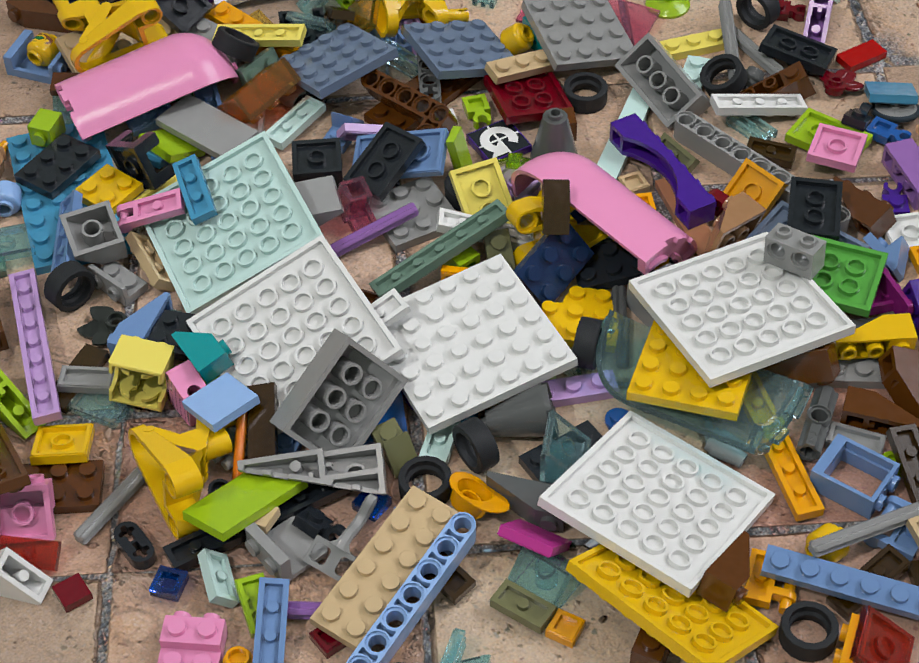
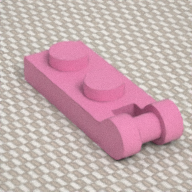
M173 189L118 205L116 208L117 217H119L117 223L121 233H129L135 227L185 214V203L181 189Z

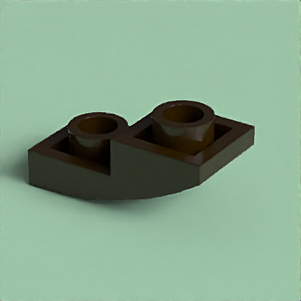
M543 179L542 234L569 235L570 180Z

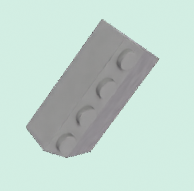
M334 328L270 422L310 450L323 448L324 451L362 446L408 379L353 339Z

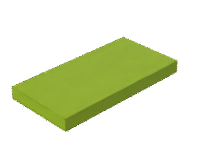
M244 472L183 510V520L224 542L269 513L275 507L280 506L306 489L308 483Z

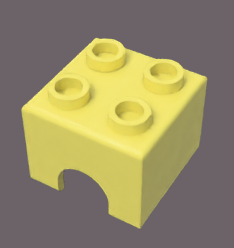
M121 334L109 359V373L112 374L114 371L113 381L109 388V401L162 412L168 399L165 372L174 368V346L165 342H155L137 336Z

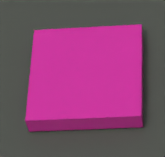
M522 519L500 524L497 533L498 536L548 558L568 551L572 542Z

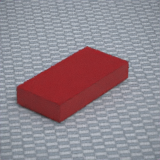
M872 39L837 54L835 61L844 69L857 71L885 59L888 51Z

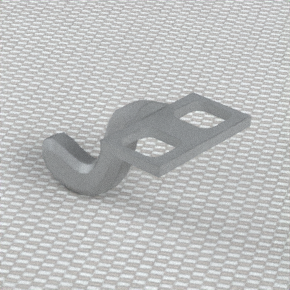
M371 493L366 496L357 515L338 539L328 541L317 535L303 561L339 581L342 576L336 573V567L342 557H346L353 562L357 558L350 553V543L369 519L377 504V496ZM317 542L324 544L331 550L324 564H319L310 557Z

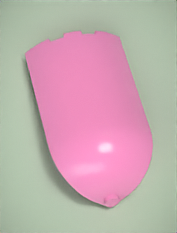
M177 33L54 84V87L67 112L73 111L70 112V117L82 142L85 143L92 140V136L209 85L231 79L232 83L236 84L239 77L235 71L238 69L235 62L231 63L226 54L213 46L211 40L198 34Z
M571 152L543 154L526 162L511 175L512 192L516 197L535 180L543 184V179H569L570 206L638 259V270L644 275L651 272L659 264L666 262L668 256L676 264L688 260L697 251V244L693 238L596 163L582 155Z

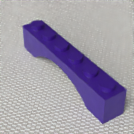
M634 113L610 122L609 141L622 155L635 158L653 167L668 181L675 195V215L688 230L714 220L716 208L714 196L703 188L700 181L692 176L687 167L675 157L672 150L668 149L661 142L660 137L650 130L645 121H642Z

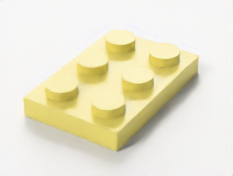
M497 157L449 171V177L462 213L474 215L496 199L506 208L513 202Z

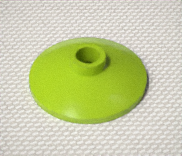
M646 0L645 6L648 12L656 17L674 19L688 12L690 1Z

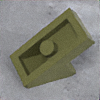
M393 417L377 425L370 434L375 443H381L384 460L395 479H397L401 467L407 461L417 457L409 433L407 431L403 432Z

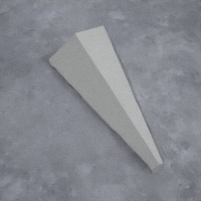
M381 443L329 451L319 448L237 461L239 472L377 495H387L386 469Z

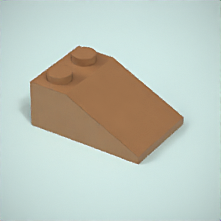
M744 191L735 196H729L722 205L723 212L712 224L714 229L709 236L705 253L745 240L759 225L767 209Z

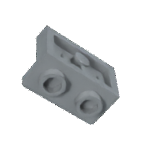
M116 261L107 263L100 269L93 264L87 267L94 274L96 280L95 289L102 290L114 302L118 301L125 307L149 290L146 281Z

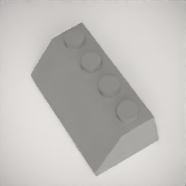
M649 32L615 64V67L668 129L674 128L677 113L690 111L700 116L711 106L710 99L665 47Z

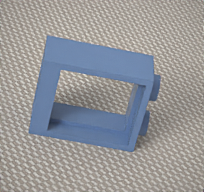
M838 433L812 468L810 480L817 493L870 519L876 510L880 512L883 509L888 498L886 496L889 491L893 493L896 490L901 477L897 476L900 464ZM841 460L882 481L872 497L830 476Z

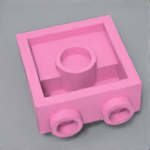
M40 473L29 475L31 485L25 486L16 493L0 495V544L55 540L56 529L53 512L55 500L52 478L44 479V474Z
M176 611L174 615H165L159 639L161 649L157 663H222L228 635L225 619H221L215 613H206L203 618L192 617L185 611Z

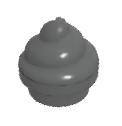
M749 66L745 69L747 72V82L744 89L764 80L765 74L759 68Z

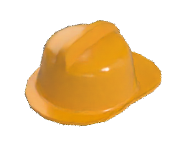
M455 472L450 476L449 483L452 488L450 501L451 505L458 512H466L471 514L474 519H479L487 512L505 513L509 510L510 504L508 500L490 488L480 478L466 472Z

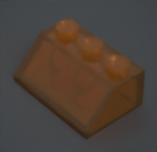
M282 57L266 66L217 106V108L244 124L251 122L253 125L264 117L262 112L268 108L270 111L280 103L279 98L282 95L287 97L297 89L295 85L302 79L286 58Z

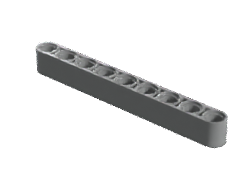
M681 111L676 114L673 134L676 141L731 176L735 175L744 160L748 158L788 185L775 204L778 205L781 200L789 204L791 177L794 175L690 111ZM841 205L840 230L847 234L851 213Z

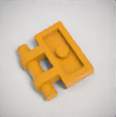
M752 548L750 554V577L745 586L748 593L744 601L749 605L768 610L771 600L778 601L780 604L778 612L783 615L785 609L796 603V585L784 583L783 588L775 586V579L761 576L760 573L766 551Z

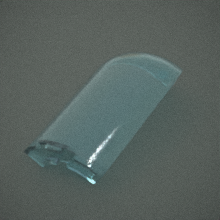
M613 310L609 311L608 316L602 322V331L596 348V366L602 384L615 399L753 455L768 453L773 443L779 445L789 434L788 425L793 418H800L814 387L804 382L792 380L765 369L752 372L737 421L626 400L627 389L651 327Z

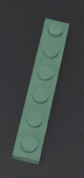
M496 199L370 282V287L378 298L393 288L398 293L402 292L474 243L509 221L506 217L507 208Z

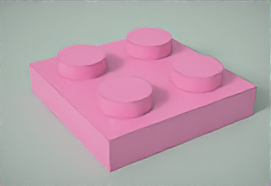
M820 123L808 150L806 161L855 173L868 134Z

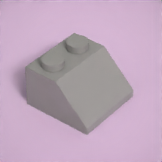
M109 200L59 215L75 260L104 265L128 257L125 241Z

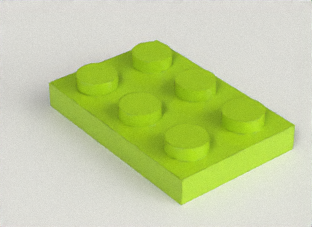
M808 108L788 130L784 140L808 151L819 124L823 123L868 134L863 149L864 152L871 144L873 134L844 125L840 120Z

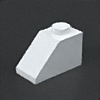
M8 547L1 549L0 596L40 605L53 579Z

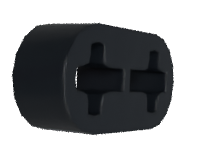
M126 521L118 524L113 532L118 549L135 569L146 570L151 568L156 562L153 544L134 522ZM128 534L129 536H132L133 541L130 542L129 539L126 536L123 537V535ZM140 550L144 555L147 556L144 558H142V556L140 555L137 556L136 551Z

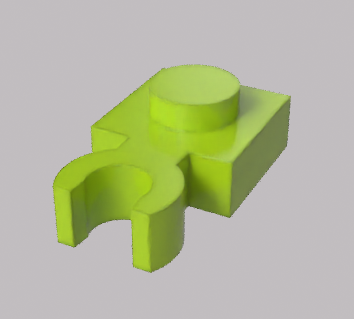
M485 93L462 97V106L467 119H473V127L476 130L479 129L480 122H485L487 126L491 124V108Z

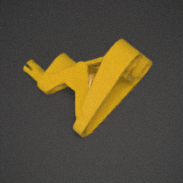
M52 0L58 10L57 17L65 29L84 31L79 38V43L72 49L70 54L75 69L80 73L168 36L162 24L158 23L162 19L163 12L156 0H121L114 3L104 2L101 5L98 0H78L71 4L68 0ZM121 32L140 41L111 53ZM94 48L87 62H79L86 52Z
M359 0L382 38L395 37L402 19L420 17L426 23L439 21L444 24L454 20L466 22L469 20L467 8L448 9L445 0Z
M542 189L537 196H527L515 200L507 207L506 217L516 230L521 234L533 233L534 241L522 244L514 250L513 256L516 266L544 235L542 234L541 212L543 215ZM570 206V213H571V212L574 211L575 209ZM570 215L571 226L589 247L608 237L607 234L595 225H577V221Z
M197 418L196 429L181 434L144 424L128 430V439L133 457L168 528L177 540L200 530L198 527L183 520L182 511L200 500L204 483L208 480L210 460L232 453V442L225 429L235 426L236 419L215 433ZM177 446L194 449L196 451L187 454Z

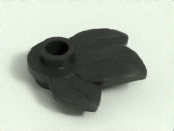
M108 306L90 307L93 320L77 328V332L86 339H92L93 346L105 345L109 335L115 331L118 324L126 319L127 316L123 312L114 311L113 308Z

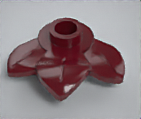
M840 69L836 73L827 70L823 77L819 75V79L823 82V87L825 88L824 92L831 96H841L845 90L859 91L864 88L862 83L855 81L857 74L852 70Z

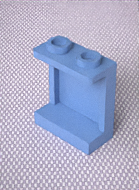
M24 29L3 56L7 75L51 84L53 72H67L69 66L60 51L49 66L34 65L27 57V45L34 38L33 31Z

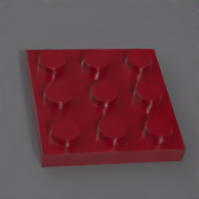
M552 71L497 85L489 75H484L483 83L506 125L532 121L538 122L542 120L544 110L573 107Z

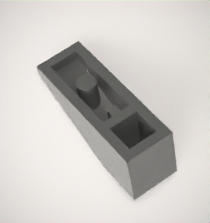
M487 471L486 484L508 500L510 510L527 522L542 529L563 533L566 522L537 505L539 497L552 484Z

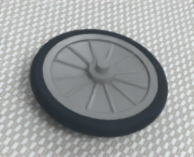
M871 103L873 105L872 109H870L872 115L893 123H906L919 117V104Z

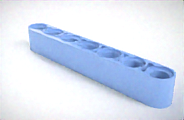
M459 512L451 517L346 663H389L474 545L476 541V521L471 514ZM460 528H466L469 530L467 533L457 532V530ZM443 551H451L453 553L450 556L440 555ZM429 573L436 575L432 580L423 578L424 575ZM410 597H417L420 599L416 603L406 602V600ZM394 620H398L403 623L401 626L397 628H393L388 625L390 622ZM377 644L385 646V649L380 652L371 650Z

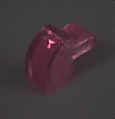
M359 176L340 182L338 192L344 212L340 215L344 224L348 223L352 233L376 221L370 208L373 195L364 177Z

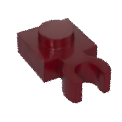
M779 0L781 10L777 21L788 22V18H792L797 22H804L806 5L797 4L793 6L791 1Z

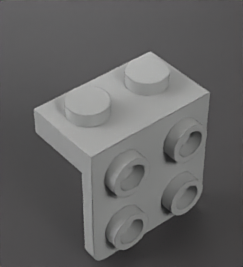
M295 516L286 519L270 530L268 534H265L255 522L245 528L247 538L245 546L252 556H256L270 575H274L276 578L290 579L291 581L311 567L303 559L314 539L292 525ZM317 542L310 554L311 559L318 562L328 555L327 546Z

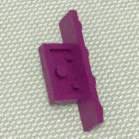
M884 268L869 316L891 311L895 314L910 313L912 315L914 313L912 300L908 299L901 286L890 275L889 270Z

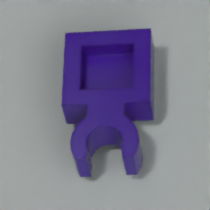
M884 182L881 201L886 200L893 206L894 215L910 213L907 195H901L902 184L897 182L896 189H890L888 182Z

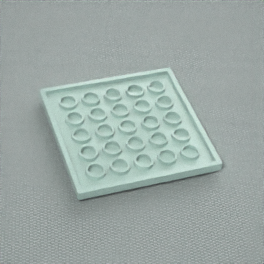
M265 130L201 167L218 213L217 216L195 226L191 221L185 204V214L144 225L186 313L197 314L321 234L323 235ZM178 181L154 195L180 188Z

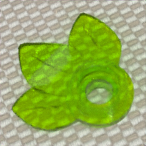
M508 153L507 158L497 160L499 165L505 164L506 169H518L531 159L523 157V153Z

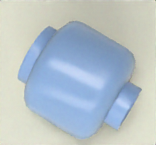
M2 180L0 181V216L9 217L12 214L18 213L21 208L22 189L15 182Z

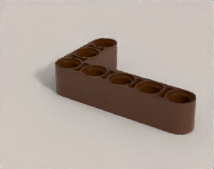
M375 69L361 77V84L373 98L420 122L421 124L416 130L447 128L450 133L453 126H458L457 119L446 105Z

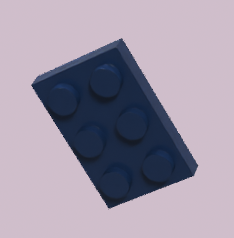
M570 224L569 235L544 234L513 271L541 307L544 301L555 302L595 253Z

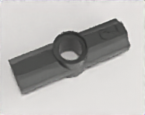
M824 385L820 388H815L796 448L797 453L803 460L812 462L815 459H820L839 394L834 391L833 387Z

